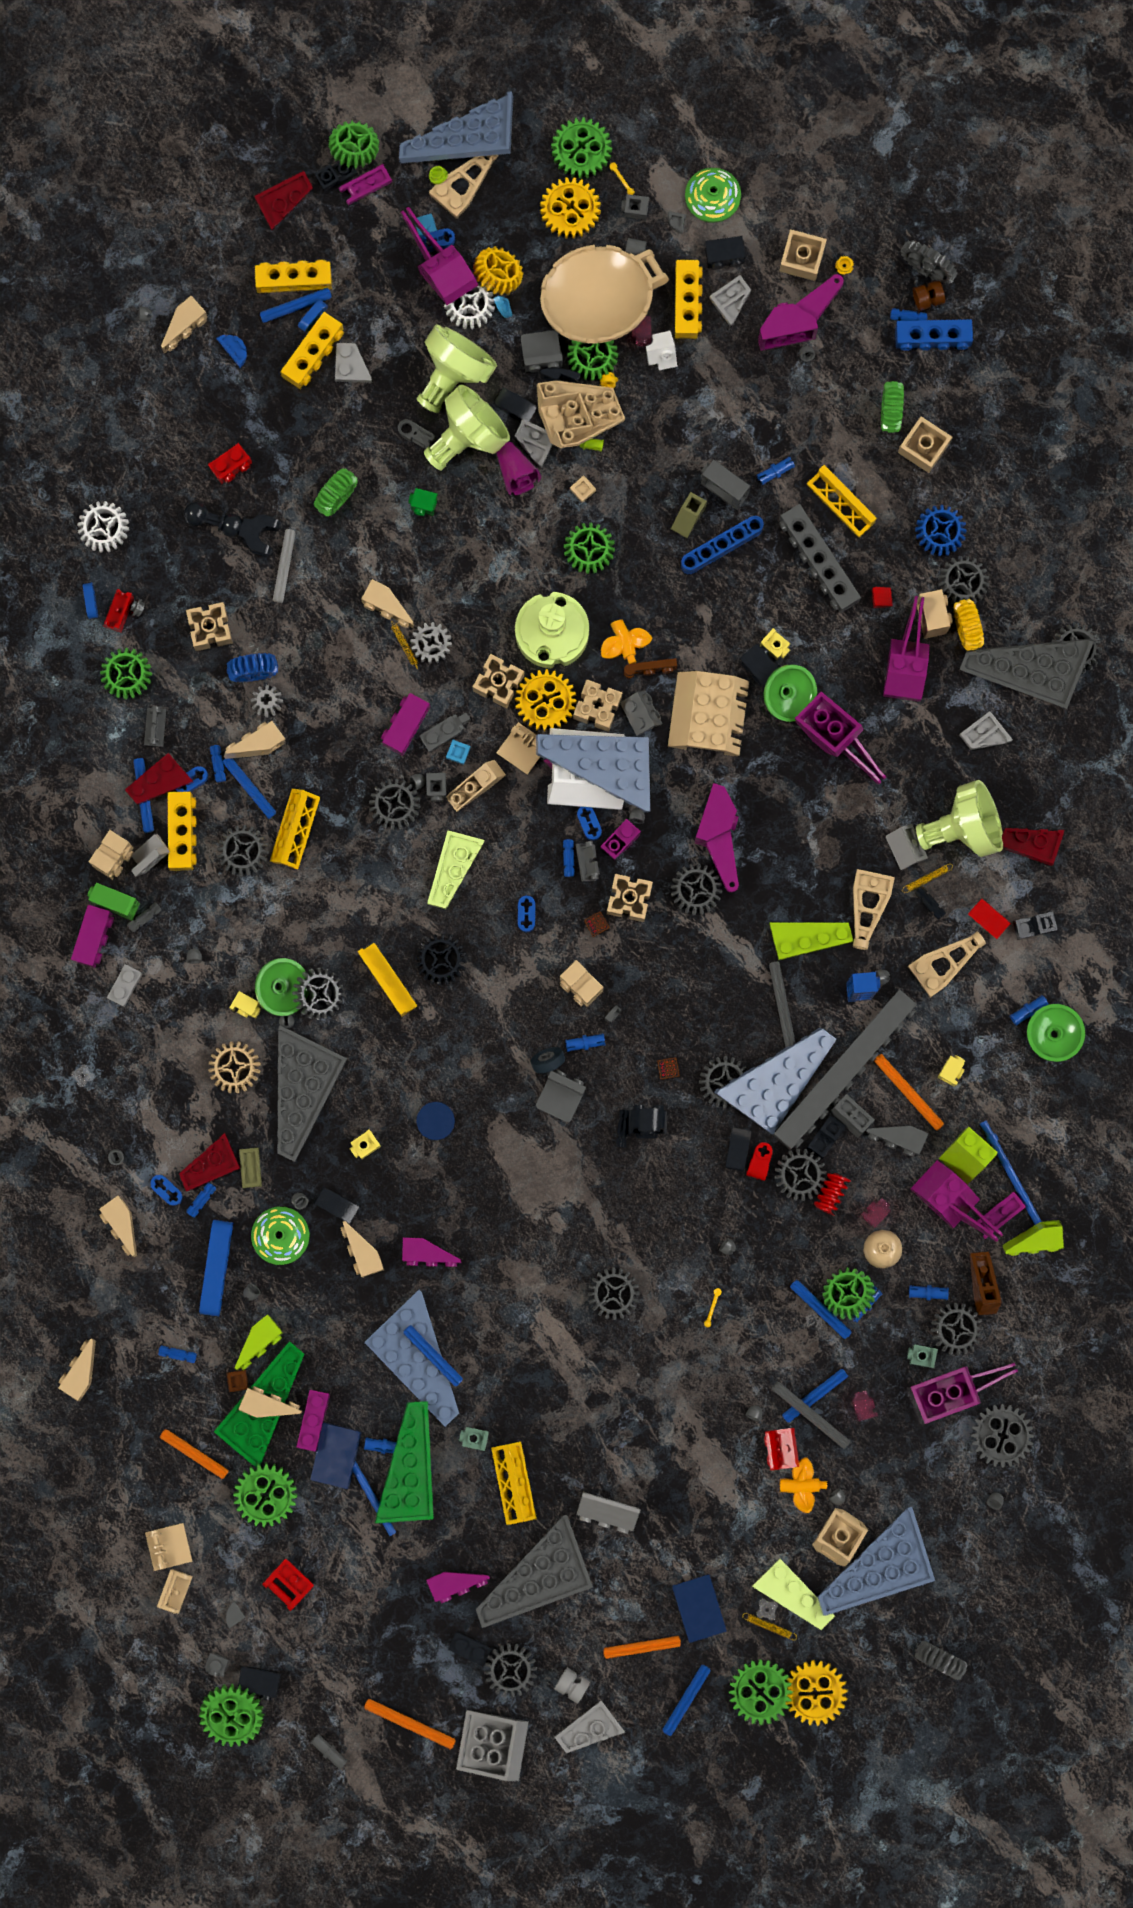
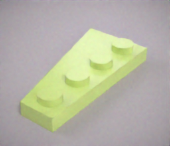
M447 831L428 905L447 909L485 840Z
M781 1559L752 1585V1587L820 1630L835 1617L833 1613L823 1616L818 1598Z

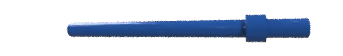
M987 1120L980 1123L987 1136L985 1139L998 1152L997 1156L1020 1199L1026 1206L1025 1208L1035 1225L1042 1222L1002 1150L997 1134L993 1133Z
M355 1461L353 1473L377 1513L380 1503ZM391 1522L382 1523L389 1536L397 1533Z

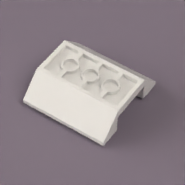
M550 728V735L625 737L624 734ZM552 763V783L548 785L547 804L622 810L624 800L618 799L605 792L606 790L592 785L587 780L581 779L561 766Z

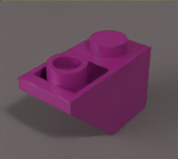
M626 819L601 845V848L615 860L640 836L641 831Z

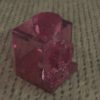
M645 316L640 324L632 330V338H636L637 346H646L648 343H651V316Z
M883 1198L877 1203L873 1201L866 1208L868 1213L862 1212L860 1216L869 1225L876 1228L891 1212L889 1209L890 1204Z
M866 1391L855 1393L856 1397L851 1399L857 1420L862 1421L878 1416L877 1412L873 1413L872 1410L875 1409L873 1398H869Z

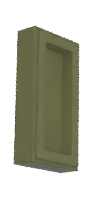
M259 1148L239 1149L242 1188L262 1187Z

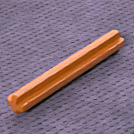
M165 1429L160 1435L162 1440L221 1479H224L228 1474V1469L169 1430Z
M679 1636L606 1647L603 1650L604 1657L607 1659L680 1647L681 1641Z

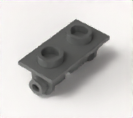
M158 706L147 708L144 745L163 747L166 709H160Z
M593 841L585 842V844H576L581 880L596 881L599 879L598 875L600 873L598 862H593V859L597 858L595 844H593Z

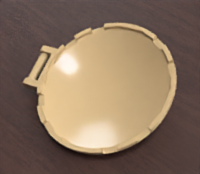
M585 246L561 257L554 263L549 274H546L541 286V307L549 324L564 337L582 343L609 342L628 334L640 324L650 308L653 290L666 284L669 278L666 273L662 272L654 259L655 255L652 250H646L635 256L615 246ZM644 263H649L656 275L652 278Z

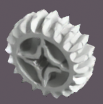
M481 282L478 283L477 287L470 290L475 292L474 294H464L460 297L462 304L459 306V310H456L454 307L455 301L449 305H444V308L448 310L446 315L451 316V322L456 321V326L459 327L463 323V329L470 325V328L473 330L474 324H477L480 328L481 321L486 324V317H492L491 312L495 309L493 306L495 303L492 298L493 293L488 292L486 287L482 288ZM481 298H483L485 301V306L482 311H480L479 307L477 306ZM466 302H468V303H472V302H473V306H471V305H467V306H466ZM467 313H471L474 316L468 317L464 315Z
M104 501L103 506H101L100 502H96V508L91 504L89 505L90 511L84 509L86 516L80 515V520L84 522L78 523V527L81 528L78 530V533L82 535L81 540L86 541L85 545L87 547L92 545L93 551L99 547V551L103 552L106 547L107 552H110L111 546L117 549V542L123 545L121 538H127V534L124 532L129 531V527L125 526L129 524V521L124 519L126 514L121 513L122 509L120 507L115 509L114 503L108 507L107 501ZM100 514H110L114 517L102 518ZM95 518L96 524L89 531V524ZM99 521H101L102 524H104L107 527L106 530L108 533H106L105 530H103L100 527L101 524ZM118 523L117 532L112 537L111 530ZM103 535L107 540H97L93 537Z

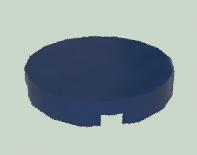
M432 1102L421 1108L416 1122L418 1130L424 1137L437 1141L450 1135L454 1129L455 1118L447 1105L440 1102Z

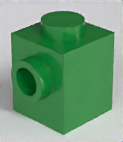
M415 488L414 493L410 494L408 504H411V510L416 515L424 516L427 514L433 516L438 495L437 493Z

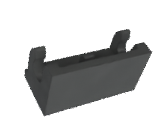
M847 1094L830 1111L857 1138L874 1122V1119Z

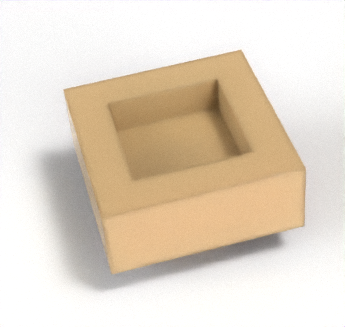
M582 476L570 487L572 493L581 503L596 492V488L585 476Z

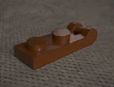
M674 658L627 664L624 668V676L627 679H631L635 674L651 676L655 672L660 671L663 674L673 673L674 670H677V660Z

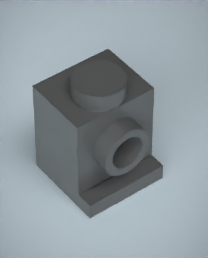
M627 194L626 201L622 200L621 212H624V217L646 221L649 197Z
M426 773L427 798H431L432 802H441L442 798H446V773ZM434 786H439L440 790L435 792L433 788Z
M211 1652L205 1666V1671L213 1676L224 1677L231 1658Z

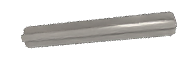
M292 529L285 530L273 601L277 603H282L284 600L296 534Z

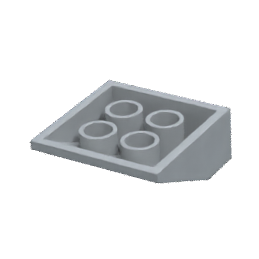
M583 1492L577 1515L580 1516L579 1520L591 1523V1519L599 1521V1526L610 1528V1525L618 1527L617 1531L628 1534L629 1530H634L640 1508Z
M466 1710L456 1770L504 1781H519L529 1722Z

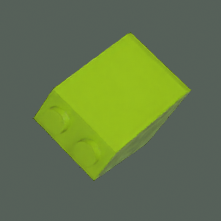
M968 1127L940 1156L939 1160L968 1185L998 1152Z

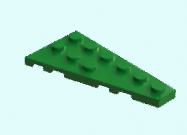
M428 1401L407 1402L374 1523L433 1519Z

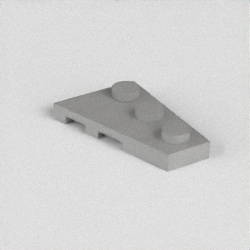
M601 1700L554 1738L563 1750L569 1753L625 1733V1731Z

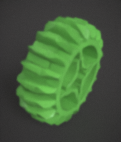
M352 120L348 124L344 121L343 126L338 124L337 129H333L329 137L331 156H334L335 161L340 160L341 165L347 164L348 168L351 165H354L355 169L358 165L364 167L365 163L370 165L371 160H375L376 154L379 151L377 133H374L373 127L368 128L367 123L361 125L360 121L354 123Z
M572 340L573 345L568 347V350L571 352L567 353V357L571 358L568 363L573 365L572 371L578 370L577 373L584 374L585 380L588 376H591L592 381H594L595 376H598L600 380L602 373L605 375L609 374L608 370H614L612 365H617L615 358H618V353L615 352L617 346L613 345L614 340L604 343H593L592 346L583 348L581 347L587 343ZM599 344L607 350L608 356L599 351ZM595 350L596 356L594 355L590 362V354L594 353ZM577 354L582 355V358L587 360L586 366L579 361ZM604 362V364H603L602 366L597 367V368H592V367L594 366V364H596V363H601V364H602V363Z
M897 381L886 382L882 396L881 429L890 433L899 432L902 424L904 386Z
M347 469L337 471L325 483L315 499L314 505L318 511L325 516H331L338 511L354 491L358 482L357 477Z
M582 523V529L576 526V533L570 531L571 537H566L565 539L568 543L564 544V549H567L564 554L565 556H570L567 562L571 563L574 561L572 568H576L579 565V572L586 568V574H589L590 569L597 573L596 567H599L601 571L604 570L603 564L608 566L610 562L607 559H613L611 553L615 552V548L610 547L614 545V540H609L612 535H605L606 528L600 531L599 524L596 525V528H593V523L589 524V528H586L585 523ZM587 535L586 541L575 544L580 537ZM593 535L600 538L605 546L595 543ZM589 540H591L592 551H590V556H588L587 545H589ZM574 550H578V552L583 553L586 557V561L581 560L575 554ZM604 552L598 560L591 562L593 555Z
M125 648L124 653H122L121 649H117L118 655L111 652L110 654L113 658L106 657L105 660L108 664L101 665L102 668L106 669L100 671V674L105 676L101 681L106 683L104 687L106 690L110 689L109 693L111 695L116 692L117 698H120L122 694L124 699L128 698V694L135 698V692L139 695L142 694L140 688L147 690V686L144 683H151V680L146 678L152 676V672L147 671L151 669V665L146 664L148 662L147 658L142 659L143 654L141 652L136 655L135 649L130 654L128 648ZM123 660H132V662L129 661L126 665L118 663ZM137 664H139L141 667V676L139 679L136 678V676L134 675V671L136 670L135 666ZM113 668L118 672L115 684L111 679ZM121 670H122L123 672H124L125 670H126V672H127V670H129V673H130L131 677H130V676L126 677V675H125V677H124V675L122 674ZM126 682H132L134 684L133 686L126 688L120 687L121 685L123 686Z
M846 1268L845 1273L839 1269V1275L837 1276L832 1273L833 1280L827 1279L829 1285L824 1286L826 1292L823 1293L824 1303L828 1306L829 1312L833 1311L836 1317L840 1314L843 1320L846 1315L849 1320H852L853 1315L859 1318L860 1312L866 1315L865 1308L871 1309L872 1306L869 1302H874L875 1300L873 1297L875 1290L872 1289L874 1284L870 1282V1277L865 1276L863 1271L858 1273V1270L855 1268L852 1272L849 1268ZM860 1284L864 1287L862 1298L857 1293ZM836 1290L841 1294L838 1303L834 1300ZM848 1292L850 1293V1292H852L853 1295L851 1294V1295L846 1296L845 1293H848Z

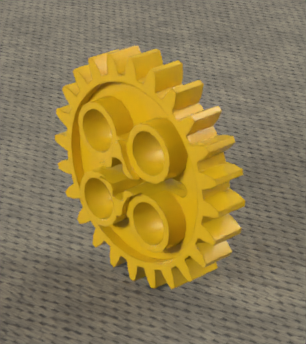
M566 178L565 183H562L559 179L558 186L552 183V190L546 189L548 195H542L544 201L540 202V206L543 207L540 209V214L544 215L542 221H547L546 227L552 226V233L557 230L559 237L562 233H565L566 239L569 234H572L573 239H575L576 233L582 237L583 230L589 233V226L595 227L593 221L598 222L599 217L596 215H600L601 210L597 208L601 206V203L596 202L599 196L594 195L595 189L589 190V183L583 186V180L576 183L575 178H573L572 182H569L568 178ZM572 193L574 196L572 198H566L564 194ZM586 204L588 208L580 209L579 205ZM560 207L562 211L556 213L553 211V208ZM569 218H575L577 222L574 224H570L567 220Z
M546 669L545 674L542 675L541 671L538 670V676L531 673L530 680L526 677L524 678L526 684H519L522 690H516V694L520 696L515 698V701L520 703L516 705V709H521L518 713L519 716H525L523 722L530 721L529 727L535 724L538 731L540 726H543V730L546 732L547 727L554 728V725H557L558 728H561V721L567 724L566 717L572 718V714L569 711H575V707L571 704L577 703L576 699H572V697L576 696V692H570L573 689V685L567 686L569 679L562 681L563 674L556 677V672L553 671L549 675L548 669ZM547 684H552L555 686V689L552 692H547L544 687ZM558 692L561 693L559 696L552 697ZM536 693L538 698L535 701H531L528 699V695ZM543 697L549 699V704L543 702ZM560 700L564 703V706L562 708H555L554 702ZM540 704L536 708L531 709V706ZM544 709L547 711V715L539 717L536 714L537 711Z
M812 1660L811 1666L804 1662V1669L798 1665V1673L791 1671L793 1678L787 1680L793 1684L788 1690L794 1692L788 1695L793 1700V1702L786 1703L792 1705L789 1712L795 1710L796 1714L794 1717L797 1718L801 1715V1722L803 1723L808 1719L809 1725L813 1723V1720L816 1721L817 1726L820 1725L821 1720L827 1724L828 1717L832 1721L835 1720L833 1713L840 1715L841 1712L838 1708H845V1705L841 1702L848 1700L847 1697L843 1696V1693L848 1692V1690L842 1689L846 1681L840 1682L839 1680L843 1675L835 1674L837 1668L831 1671L830 1663L823 1667V1661H820L818 1666H816L815 1660ZM821 1677L829 1679V1687L821 1686ZM802 1678L810 1681L808 1689H804L801 1686L800 1681ZM815 1688L817 1691L833 1690V1694H819L817 1698H815L814 1694L800 1696L798 1693L812 1692ZM823 1697H828L831 1700L830 1707L827 1708L822 1705ZM804 1698L810 1699L812 1703L811 1708L806 1709L803 1707L802 1700Z

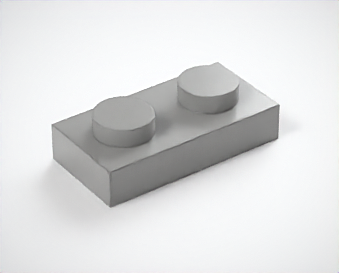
M125 964L107 998L125 1007L143 973Z

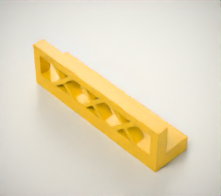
M825 465L807 483L810 489L859 538L876 522L877 518ZM821 478L826 483V489H817L813 483ZM828 493H836L839 496V502H830L828 500ZM841 506H849L852 509V516H844L841 513ZM854 519H862L867 525L859 531L854 526Z
M291 790L270 858L271 862L299 869L320 800L319 796L304 790ZM307 797L313 799L311 807L308 809L305 804ZM305 815L307 821L306 824L303 827H301L300 819L302 816ZM299 834L301 840L300 843L296 845L294 841L295 835ZM292 852L295 854L294 863L288 862L289 855Z
M375 943L364 950L362 948L358 951L360 957L401 1017L417 1007V1004Z
M521 1442L492 1447L506 1525L536 1519ZM502 1449L505 1455L504 1461L500 1458L499 1450ZM504 1470L508 1472V1480L504 1478ZM508 1489L512 1491V1499L507 1495ZM512 1508L516 1511L517 1519L512 1520L511 1515Z

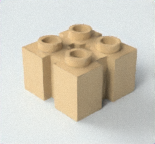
M224 602L209 605V610L203 611L201 607L186 610L189 626L191 629H195V631L191 632L195 651L209 649L210 643L215 642L218 647L233 644L228 624L224 625L225 622H228ZM208 624L213 626L211 630L205 629L208 627Z
M490 654L483 667L485 675L479 674L473 685V692L485 698L491 695L493 696V702L507 709L514 696L512 688L518 689L524 677V671L511 664L507 668L504 666V660ZM501 678L502 684H495L494 680Z
M586 680L581 693V698L584 701H578L573 719L588 724L589 720L594 721L595 727L609 732L614 720V713L611 712L612 709L617 711L622 699V692L609 687L606 692L601 690V684ZM599 702L603 707L595 709L593 704Z
M109 830L101 842L102 844L88 862L93 868L113 880L123 870V867H121L123 861H129L132 857L133 847L127 840Z
M615 874L612 892L616 893L615 897L610 896L607 914L622 917V914L626 913L630 914L629 919L644 922L648 904L644 903V899L649 900L653 882L638 879L637 883L630 882V877ZM632 894V898L635 900L627 902V899L624 897Z
M577 960L560 975V986L567 993L571 991L574 994L573 999L581 1007L583 1005L588 1007L603 992L604 987Z

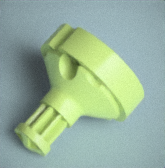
M435 325L425 340V344L436 368L425 390L418 395L417 401L425 409L439 413L449 392L451 393L458 383H479V381L486 383L496 369L497 363L488 353L468 338L448 327L444 328L440 325Z
M459 385L445 398L449 428L441 434V438L436 443L424 450V455L435 468L443 470L449 460L456 454H460L467 447L495 454L510 440V435L503 421L487 402H484L469 387Z
M552 592L548 597H543L540 594L534 596L523 605L518 613L515 623L517 645L522 654L537 666L550 669L559 663L567 666L577 660L587 646L589 639L587 615L583 607L575 599L563 593ZM558 600H563L566 605L561 607L555 603ZM542 653H546L549 656L546 661H541L538 657Z
M980 780L961 785L957 788L951 814L940 817L938 821L928 824L921 823L916 826L917 839L924 850L930 849L932 845L945 841L949 843L956 840H961L979 857L988 856L1003 849V832L1000 818L990 792Z

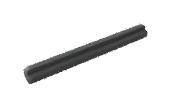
M777 961L771 962L769 967L785 1047H788L796 1042L780 963Z
M777 1381L773 1385L772 1390L839 1446L845 1449L849 1445V1439L780 1382Z

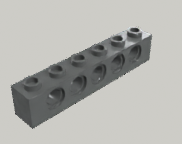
M798 504L780 515L779 525L783 532L787 531L790 536V543L801 552L799 556L804 563H808L811 569L809 571L813 578H818L820 581V588L825 595L828 594L831 598L830 603L834 610H838L841 614L859 603L860 595L802 506ZM800 525L802 526L803 530L801 532H796L793 529V526ZM809 540L813 543V546L807 548L803 542ZM821 556L824 561L816 563L813 558ZM829 571L833 573L834 577L827 579L824 577V573ZM840 587L844 590V593L838 595L834 592V589Z

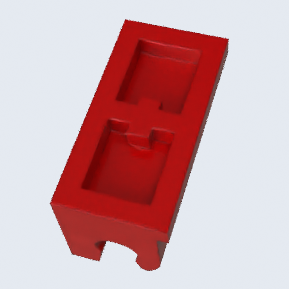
M119 589L116 590L103 627L122 633L129 614L130 605L134 600L132 593H123Z
M983 898L968 913L970 917L996 939L1011 924Z

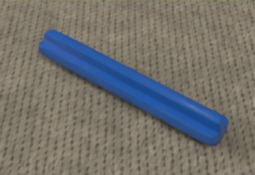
M325 288L260 312V317L265 323L314 305L318 300L325 301L330 299L332 295L329 288Z
M143 758L134 759L136 780L146 772ZM149 800L140 804L143 831L145 833L154 831Z
M233 758L224 759L223 764L267 818H272L276 811Z
M795 1280L791 1284L790 1288L843 1339H846L851 1334V1330L834 1316L832 1312H829L828 1308L802 1283Z
M411 1325L403 1331V1334L455 1387L463 1381V1378Z
M840 1369L801 1400L810 1407L848 1377L847 1373ZM791 1407L782 1416L786 1422H791L801 1413L794 1407Z
M701 1665L665 1724L663 1728L665 1734L671 1736L710 1673V1668Z

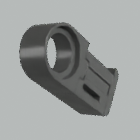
M402 420L398 425V432L401 437L410 442L412 440V442L424 449L431 447L435 440L434 434L411 420ZM405 424H409L412 427V431L408 434L401 431L402 426Z

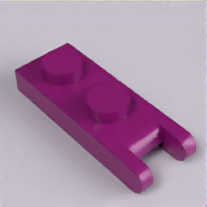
M382 164L342 185L339 190L340 192L349 191L352 197L347 199L346 203L350 205L392 183V179Z
M1012 1192L987 1212L984 1217L999 1229L1026 1206L1016 1193ZM981 1219L977 1220L978 1223H982L991 1233H994Z

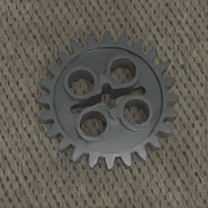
M908 241L905 242L900 251L904 260L908 261L907 264L912 265L913 269H916L925 277H930L933 281L939 280L944 284H950L957 276V269L954 268V265L950 264L951 261L946 260L945 256L931 247L928 248L925 244L921 245L919 242Z
M1000 1404L999 1409H997L996 1405H992L993 1411L985 1408L986 1415L979 1413L981 1420L974 1419L978 1425L971 1427L976 1431L975 1434L970 1435L976 1439L971 1445L978 1446L974 1452L981 1451L980 1459L987 1457L986 1464L992 1460L994 1467H996L998 1462H1000L1001 1468H1004L1005 1462H1007L1009 1467H1012L1013 1460L1016 1464H1019L1018 1457L1025 1459L1026 1457L1023 1453L1031 1452L1027 1445H1033L1029 1441V1438L1034 1437V1435L1029 1434L1033 1427H1027L1030 1419L1023 1420L1025 1413L1018 1415L1019 1408L1012 1411L1011 1405H1008L1007 1409L1004 1408V1404ZM993 1418H997L1000 1421L998 1429H993L990 1425ZM1007 1419L1008 1422L1004 1430L1007 1438L1002 1439L1000 1452L997 1453V1447L1000 1442L998 1433H1002L1004 1420ZM1013 1423L1019 1427V1431L1015 1435L1009 1431V1427ZM988 1437H992L995 1440L993 1448H988L985 1444ZM1008 1442L1014 1446V1450L1010 1454L1006 1453L1004 1449L1005 1444Z

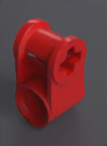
M763 1142L756 1146L748 1167L747 1176L765 1181L773 1151L770 1144ZM763 1146H766V1150L769 1151V1154H765L764 1157H762L761 1152H759L758 1149H762Z

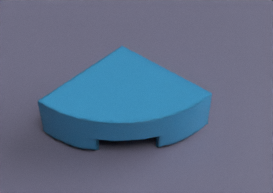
M502 296L494 297L499 312L505 318L511 317L512 311L509 300Z

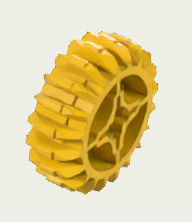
M496 246L492 249L488 247L476 257L473 265V275L477 276L476 281L481 282V287L485 286L487 291L491 290L493 294L498 292L500 295L504 293L508 295L520 285L523 277V267L519 265V260H515V255L511 256L509 254V251L505 252L503 248L498 250Z
M970 599L956 602L953 612L962 645L967 651L976 650L984 644L983 628L976 606Z

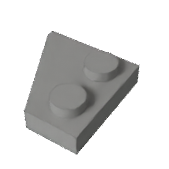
M337 343L335 381L372 383L371 376L356 344Z
M522 419L515 434V439L538 467L542 469L553 444L550 443L546 429Z
M990 711L959 735L971 750L1010 743L1013 740Z

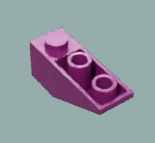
M403 1238L402 1261L407 1262V1266H418V1262H426V1266H438V1263H445V1267H457V1263H461L459 1258L423 1238Z
M443 1572L426 1581L435 1602L440 1600L442 1604L451 1600V1595L458 1593L460 1596L469 1592V1587L476 1585L478 1588L487 1584V1579H490V1576L485 1574Z

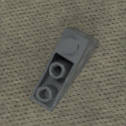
M913 1126L870 1128L865 1130L869 1139L876 1142L880 1139L886 1142L885 1145L895 1150L897 1147L903 1149V1153L910 1157L920 1155L929 1134Z

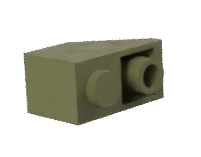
M690 492L671 530L688 538L705 510L707 501Z

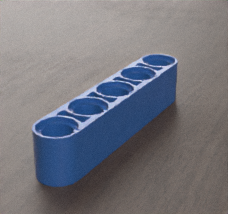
M758 516L749 517L685 554L681 561L682 571L686 574H693L759 536L763 530V520ZM757 523L760 528L753 530L749 525ZM740 532L744 537L736 539L733 534ZM723 541L727 544V547L721 549L717 546V543ZM708 551L711 556L704 558L701 556V552ZM691 560L695 565L690 568L685 565V562Z
M213 1220L199 1314L218 1317L220 1315L233 1222Z

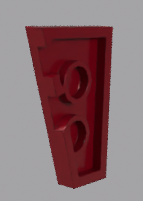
M305 171L254 196L271 231L298 205L313 187Z
M167 753L129 785L125 791L137 805H140L194 782L172 756Z
M1005 828L1002 834L1003 849L1053 866L1065 830L1048 831V829Z
M224 1133L216 1142L210 1145L198 1158L179 1173L186 1192L240 1169L226 1134Z

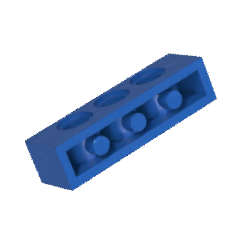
M972 320L897 321L895 326L896 348H901L903 351H908L912 348H919L920 350H930L931 348L947 350L949 347H957L959 350L968 349L973 342ZM954 332L957 338H950L948 333ZM917 333L920 336V338L913 339L911 337V334ZM936 333L939 338L932 339L929 334Z
M876 972L851 975L846 983L848 1002L872 1000L880 988V977H876Z

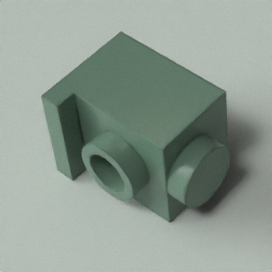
M914 1344L912 1348L908 1349L907 1359L910 1360L909 1364L934 1368L938 1349ZM920 1352L925 1353L926 1357L924 1360L919 1358Z
M466 1427L465 1431L461 1430L459 1442H463L462 1446L485 1451L489 1431ZM471 1435L477 1436L476 1442L470 1441Z

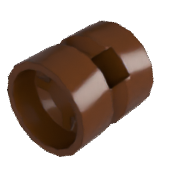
M939 280L930 282L927 286L913 287V296L919 311L929 309L931 305L939 306L945 304V295Z

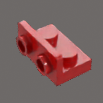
M238 443L209 463L208 466L219 482L223 484L224 482L229 483L240 471L244 472L249 469L252 460Z

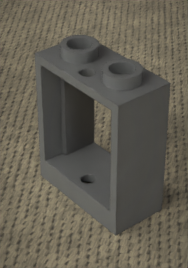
M714 459L710 464L707 463L703 467L700 476L702 477L701 485L738 510L749 495L750 485Z

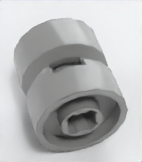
M567 1667L554 1690L562 1695L568 1694V1698L578 1704L591 1681L583 1676L577 1677V1673Z

